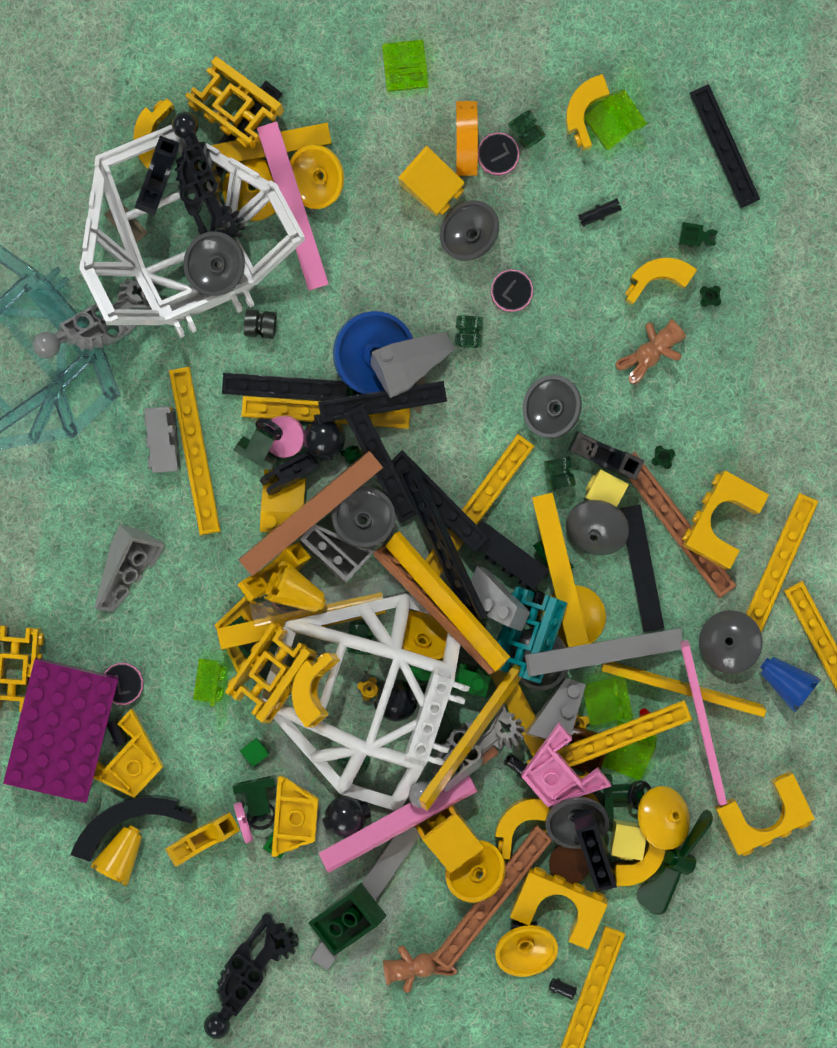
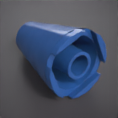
M767 657L760 666L763 669L761 672L763 677L795 713L821 680L817 676L775 657L771 660Z

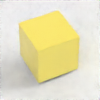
M600 469L588 482L584 498L587 500L605 501L617 507L629 484Z
M614 819L609 845L610 854L624 860L635 859L643 861L646 839L641 832L639 824Z

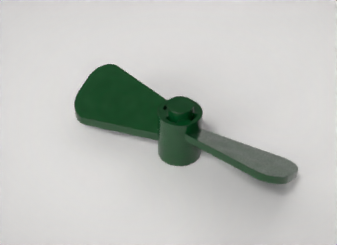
M704 810L701 813L681 850L676 848L667 850L663 859L664 864L638 889L637 899L639 903L651 913L658 915L665 913L681 874L689 875L694 871L696 858L689 853L710 828L713 821L711 811Z

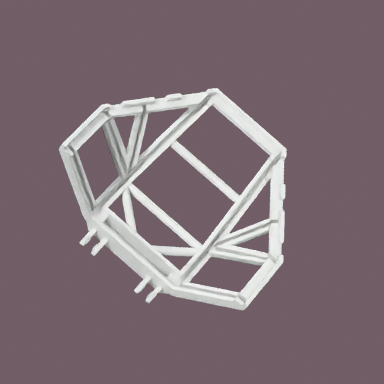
M169 125L95 157L93 184L90 192L88 218L86 219L82 246L83 252L79 268L106 325H174L178 336L182 338L185 335L179 322L186 319L189 330L194 333L197 330L191 317L229 300H232L238 313L242 312V305L237 299L238 296L244 295L247 305L250 308L254 307L255 305L249 291L305 241V236L276 183L271 180H265L259 176V173L233 158L226 157L220 153V150L207 143L206 146L214 164L230 172L225 206H231L232 213L238 210L242 180L260 190L239 211L237 218L244 217L245 219L240 222V225H245L270 201L288 235L254 267L238 237H236V241L244 254V273L241 281L232 291L220 296L204 295L192 286L155 275L159 271L183 262L186 251L145 268L128 221L146 214V212L133 209L125 213L109 167L155 149L160 136L179 142L178 151L182 156V149L187 148L185 140L176 136L172 130V125ZM198 162V168L201 171H203L200 163ZM207 181V189L213 191L209 181ZM189 188L188 196L195 193L194 189ZM180 190L162 197L158 208L181 199ZM103 193H105L125 250L99 229ZM227 222L223 227H220L219 230L223 228L226 229L229 226H231L230 222ZM96 243L119 262H93ZM221 261L217 263L218 268L222 267ZM98 276H135L152 310L114 309ZM153 283L180 291V293L161 300Z
M406 593L285 621L283 629H286L288 632L283 641L290 647L296 633L338 644L335 654L340 661L330 669L320 699L325 709L327 708L346 647L393 659L366 741L321 721L314 728L307 729L342 745L317 751L292 723L294 722L305 727L293 707L283 704L274 720L340 794L394 811L402 808L409 796L410 788L417 782L427 762L438 765L444 764L445 760L442 758L430 756L432 748L442 753H448L449 751L448 747L434 743L448 699L460 704L465 703L466 699H463V697L450 694L452 687L458 688L461 691H469L470 688L467 685L454 681L460 644L447 633L443 662L402 649L409 608L431 615L412 595ZM396 607L390 636L375 612ZM362 616L379 642L325 628L321 625ZM277 646L274 656H276L278 651L281 649L280 646ZM287 653V655L285 656V658H284L283 661H282V662L285 663V664H286V661H287V658H288L289 653ZM273 662L266 679L269 684L272 683L281 670ZM409 665L432 672L425 694H423ZM400 667L420 705V709L415 720L376 740ZM263 688L260 698L267 702L272 693ZM412 731L405 753L383 747ZM366 755L407 767L392 796L352 784ZM350 757L341 777L327 762Z

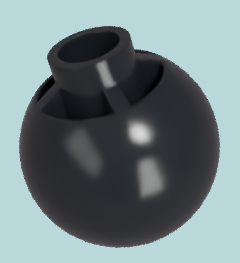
M320 414L314 415V421L308 424L304 431L303 441L305 448L312 456L320 457V461L333 460V456L338 455L345 445V432L337 421L322 423Z
M395 680L383 715L385 719L401 722L411 717L415 712L418 701L408 682ZM385 683L377 692L376 701H374L375 710L377 709Z
M342 796L334 799L327 806L323 824L325 829L330 830L334 836L345 839L364 828L366 819L371 818V812L366 802L360 803L355 798Z

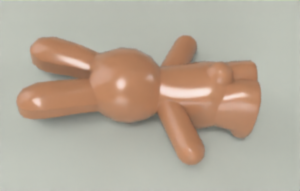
M673 319L658 334H656L653 324L647 323L645 328L650 342L642 344L635 353L623 357L616 362L615 366L618 370H626L639 363L629 375L628 380L630 384L635 385L639 383L648 368L658 363L661 354L676 361L681 359V354L671 348L686 339V334Z
M403 945L398 947V952L403 959L383 960L386 985H390L394 981L405 980L403 986L405 993L411 991L415 975L425 978L432 974L452 976L457 973L455 966L448 972L434 961L432 956L435 952L431 954L421 953L413 959Z

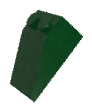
M359 883L308 923L332 955L335 956L376 928L387 915L364 885Z

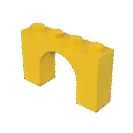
M725 470L720 472V474L716 473L711 482L713 487L702 498L701 502L704 504L701 510H697L693 515L691 521L694 523L690 529L687 528L682 536L684 542L681 546L727 570L731 569L740 550L722 541L714 534L711 528V515L714 509L722 502H731L754 515L759 514L769 494Z
M786 772L771 780L780 798L782 812L778 821L768 828L757 829L748 825L737 802L733 798L728 800L725 805L714 807L738 855H749L754 852V848L760 845L762 847L768 846L773 843V839L779 836L781 838L787 837L792 834V830L798 827L803 829L811 825L810 821L815 820L792 772Z
M531 867L526 873L513 903L510 918L530 925L538 905L544 898L551 895L566 896L574 902L578 910L568 935V941L588 950L608 905L605 895L601 892L588 891L579 883L570 884L565 882L566 879L564 877L549 875L540 867Z

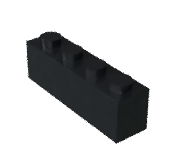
M481 519L477 526L490 538L480 549L486 554L484 558L493 565L496 562L503 567L501 571L510 578L514 575L520 579L518 584L529 590L531 587L535 590L549 569Z
M595 809L574 813L575 830L596 892L617 888L615 870Z

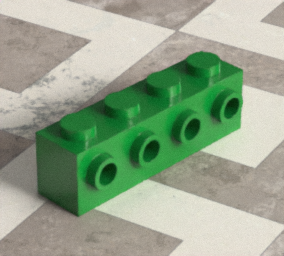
M457 662L454 681L470 687L469 691L464 692L486 697L491 676L484 669L475 668V671L467 669V665ZM409 665L416 679L429 682L432 672Z

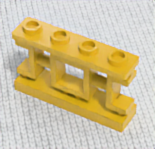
M215 56L211 61V68L206 70L213 79L202 92L192 87L191 93L187 92L185 95L188 101L187 105L195 112L201 111L204 114L203 117L211 124L216 122L220 125V130L226 135L230 136L232 134L237 138L236 141L242 147L246 148L248 146L253 150L256 147L255 143L260 140L259 135L254 130L265 117L274 122L277 116L280 117L283 114V106L272 96ZM219 74H221L227 80L232 82L234 85L229 83L228 86L224 89V91L218 89L217 86L222 81V78ZM232 93L245 101L234 117L221 108ZM211 94L217 98L212 104L213 109L217 113L202 103H205ZM253 99L264 106L256 115L250 112V109L255 104ZM243 118L248 120L250 123L244 130L250 137L246 136L229 122L237 127Z
M275 623L265 628L263 637L252 647V653L248 659L241 663L239 672L228 682V688L225 691L226 694L231 695L233 699L241 701L244 695L253 700L257 705L251 713L256 715V718L262 723L272 722L292 693L293 682L300 667L306 660L314 661L318 653L307 648L303 643H299L295 649L290 647L283 641L288 631L283 629L280 624ZM273 642L281 647L276 656L267 651ZM287 653L296 658L291 667L282 662ZM268 660L281 669L271 684L259 676ZM249 677L257 682L252 691L243 686ZM263 688L272 693L267 702L259 697Z
M0 625V641L11 642L10 653H0V683L8 684L7 695L0 694V709L1 700L20 701L19 712H21L25 696H16V684L27 685L35 658L43 659V655L39 654L40 646L44 644V633H41V628L28 627L26 628L25 637L7 636V625ZM33 635L30 663V655L19 654L20 642L31 643ZM5 658L23 659L22 679L3 678Z

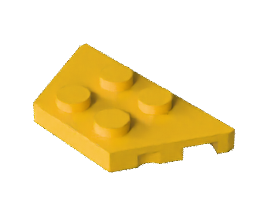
M283 775L278 776L272 857L316 841L319 798Z

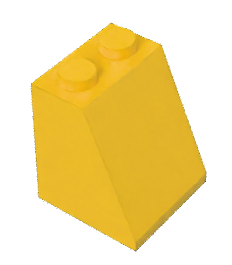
M427 145L398 177L399 185L436 217L439 214L444 215L451 207L449 205L450 201L453 198L457 200L465 191L463 189L465 182Z
M454 805L415 825L424 843L450 873L460 868L464 862L476 856L484 848L477 835Z

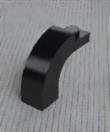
M163 136L159 137L136 201L135 209L155 216L180 146L179 142Z
M576 431L568 448V451L592 463L634 480L637 479L644 460L628 452L608 446Z

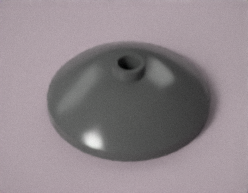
M472 200L457 205L447 214L440 228V242L444 251L452 258L460 261H471L483 256L491 249L498 237L500 226L498 216L492 207L482 201Z
M212 231L199 235L190 243L184 256V272L188 282L195 290L204 295L220 296L227 294L242 279L245 269L243 251L237 241L225 233ZM219 261L222 262L221 268H218L217 263Z
M549 375L537 380L528 389L523 401V417L527 426L533 433L544 438H558L567 434L576 425L582 409V400L577 387L569 379L558 375ZM560 406V411L556 412V408Z
M360 486L332 511V523L338 536L347 544L358 548H371L383 543L390 536L395 525L396 516L392 502L384 493L372 487ZM365 519L367 523L360 524L359 520Z
M587 500L577 504L570 511L566 521V530L573 544L582 551L593 555H609L620 550L626 543L629 535V524L622 511L611 503L601 500Z
M728 610L713 615L703 625L699 635V648L704 660L712 668L723 673L734 674L749 669L758 660L762 651L763 639L760 628L751 617L739 611ZM729 637L733 639V644L730 646L726 644V639Z
M534 628L523 631L518 643L529 646ZM558 635L552 650L566 648ZM512 645L509 654L510 658L514 659L517 646ZM525 651L522 662L526 663L525 655L531 654L532 651ZM568 670L544 674L541 684L525 678H521L520 682L534 690H548L561 683Z
M585 797L568 798L558 802L549 810L545 821L546 831L549 837L558 845L579 849L581 845L575 830L574 813L595 809L603 836L606 835L609 828L608 813L595 800Z

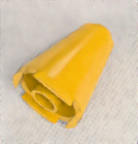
M283 561L277 566L281 569L278 573L273 572L267 583L265 594L268 596L265 597L266 600L312 612L321 610L326 602L325 594L289 563Z
M131 825L128 828L123 827L92 862L90 867L119 883L122 882V885L127 887L142 840V836L139 835L140 830Z

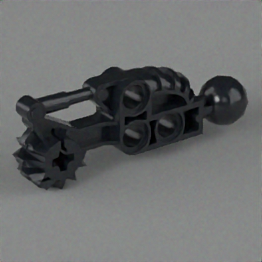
M179 112L172 120V130L176 136L184 139L187 148L182 149V156L176 159V181H179L180 184L178 186L180 198L184 202L189 215L194 217L200 235L208 232L199 215L205 202L211 215L210 232L216 231L217 228L223 227L227 222H230L231 226L216 232L225 233L235 240L236 237L241 238L243 234L239 230H244L246 226L240 225V222L245 219L244 217L237 218L239 211L236 210L232 213L231 206H223L218 193L222 189V181L205 141L199 142L197 139L198 120L190 112ZM200 160H203L206 163V169L204 171H201L198 168V162ZM208 180L214 182L215 187L213 191L207 189L206 184ZM189 188L195 191L194 199H190L187 194Z
M270 912L263 914L262 919L253 929L252 934L246 941L240 944L225 964V970L220 972L221 978L217 980L218 988L216 993L221 997L220 1001L223 1008L220 1012L208 1015L204 1021L205 1033L213 1039H221L228 1034L230 1018L233 1015L236 1017L261 985L266 976L264 967L269 960L279 961L282 954L285 959H288L289 953L295 954L296 952L293 947L299 945V942L294 941L298 934L290 935L293 928L289 927L285 931V924L276 923ZM267 926L264 947L256 958L252 959L251 944ZM283 938L285 940L284 944L278 946V940ZM234 958H241L244 966H235ZM250 972H259L261 978L259 980L252 979ZM245 988L248 995L245 997L240 996L237 989Z

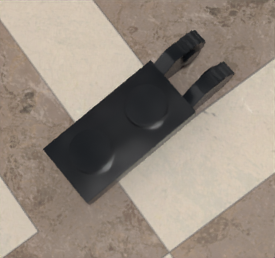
M307 451L274 468L273 471L261 477L260 482L262 485H268L277 478L278 481L266 489L268 495H273L280 492L282 488H286L319 471L320 465L314 456Z

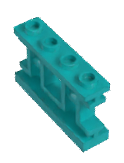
M516 586L512 595L524 606L531 607L526 623L534 625L535 628L529 646L518 643L521 631L503 624L502 630L498 635L499 645L508 655L512 645L518 648L514 659L509 658L499 670L509 672L511 663L522 666L519 677L541 684L544 674L528 676L527 665L522 660L526 650L532 651L531 654L552 650L568 603L545 595L543 604L539 605L532 602L535 592ZM539 609L545 611L541 623L536 621Z

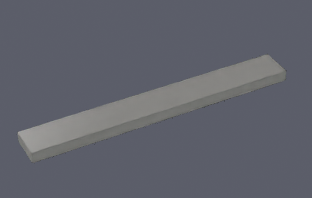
M681 628L526 654L528 676L681 650Z
M415 826L391 839L363 880L362 884L375 901L420 837ZM321 941L310 959L328 970L339 953L333 956Z

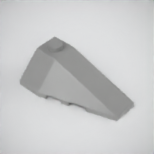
M440 332L389 344L372 352L371 366L387 394L392 398L410 390L414 383L421 377L426 376L431 368L442 362L455 350V347L446 332Z
M120 525L111 542L95 608L97 610L114 612L129 595L128 588L132 583L141 581L143 576L140 574L148 565L152 568L157 562L165 544L137 528Z

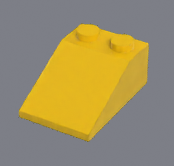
M264 469V475L269 473L268 470ZM276 478L268 485H263L260 532H271L305 504L306 478L286 488H282L280 492L273 495H268L266 489L277 482L278 479Z

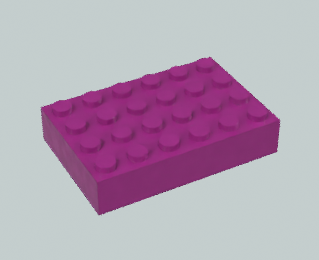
M36 657L3 784L87 803L119 677Z

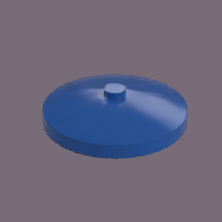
M370 311L352 317L341 327L334 341L333 361L339 377L349 388L360 394L385 391L371 366L372 352L389 344L413 339L412 334L401 320L389 313Z

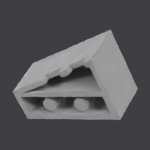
M170 406L144 408V421L148 434L146 436V444L150 450V456H148L149 469H152V473L180 471L175 408Z
M316 524L299 540L303 547L344 584L351 579L375 552L368 548L351 546L344 542L338 534Z
M477 566L471 582L487 616L522 632L530 611L493 576L494 574L491 571Z
M564 678L555 687L546 703L523 734L546 740L557 723L560 722L571 735L586 684Z

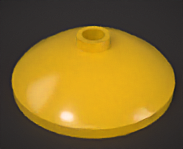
M308 145L299 149L292 156L290 164L303 205L311 209H322L332 205L339 198L344 186V171L340 160L330 149L321 145Z
M259 158L240 162L259 173V176L265 180L274 182L267 160ZM230 172L226 173L222 185L225 203ZM243 180L238 211L260 192L257 188L253 191L249 190L250 184ZM269 201L249 221H259L273 215L275 210L271 202Z
M575 585L589 643H592L600 636L606 622L605 607L599 596L592 590ZM555 592L550 597L556 598ZM561 622L557 635L564 642L565 646L568 647Z
M414 609L409 610L402 649L441 661L444 658L448 632L432 615Z
M658 786L648 790L643 795L638 807V822L643 836L652 846L661 850H671L679 847L686 840L690 829V814L685 800L677 791L670 787Z
M482 840L480 842L484 848L476 856L468 859L460 868L455 869L453 872L450 873L447 869L445 872L446 883L452 894L458 899L469 903L481 902L490 898L500 888L505 877L506 866L503 855L493 844Z
M533 925L517 927L507 932L498 941L495 948L498 966L504 972L519 977L532 976L543 972L552 965L558 954V945L554 935L545 928Z

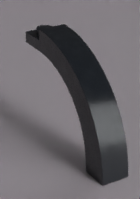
M142 795L128 798L115 803L96 816L80 834L70 855L90 862L94 858L96 850L107 832L129 818L141 815H163L192 824L196 813L192 812V808L181 805L180 808L177 807L179 799L170 796Z

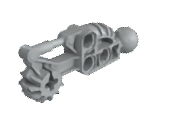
M134 276L133 281L130 278H126L125 283L120 284L119 288L121 291L117 293L118 301L112 304L113 308L152 310L136 277ZM94 304L60 323L59 331L56 333H39L33 340V350L39 357L45 359L54 357L60 349V344L67 342L69 346L76 345L81 351H84V349L93 351V348L101 349L103 345L108 346L117 343L120 339L129 335L133 328L138 325H106L104 319L95 314V312L100 310L97 304ZM79 321H84L87 323L88 327L81 328L78 326L77 323ZM113 328L118 334L110 335L107 329Z
M505 703L496 713L490 730L480 736L460 764L461 770L454 773L444 787L445 792L477 770L483 764L484 753L491 747L495 746L498 749H502L506 745L507 749L510 750L511 744L518 747L519 743L517 740L524 739L521 733L525 732V728L521 726V719L515 720V714L507 713ZM467 722L459 729L453 730L450 737L445 740L446 743L441 744L449 748L448 753L435 751V757L446 761L457 745L455 743L456 740L464 736L473 722ZM502 726L510 731V733L503 732ZM476 753L478 757L475 760H469V755ZM431 762L433 765L432 773L435 776L442 765ZM431 781L428 783L417 782L410 788L409 800L413 806L422 808L419 798Z

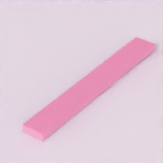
M276 121L258 127L257 130L274 183L278 185L305 236V241L296 248V252L308 290L328 285L329 283L278 123Z
M681 641V649L718 804L725 805L727 801L689 641Z
M470 775L449 791L445 792L443 789L428 811L424 808H417L409 803L319 852L326 871L330 873L478 792Z

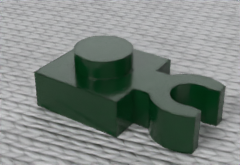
M682 222L679 244L700 247L702 241L707 246H715L716 242L710 241L708 236L710 234L717 235L718 231L711 229L704 232V225Z

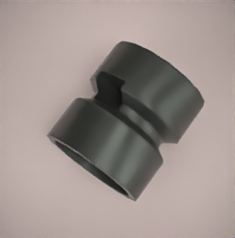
M246 309L244 336L256 337L259 334L261 338L274 339L277 313L264 311L263 314H260L259 310Z

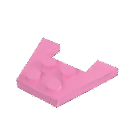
M560 722L557 723L521 773L522 778L547 807L568 798L580 797L611 786V782L599 768H596L580 779L557 751L572 741V736Z

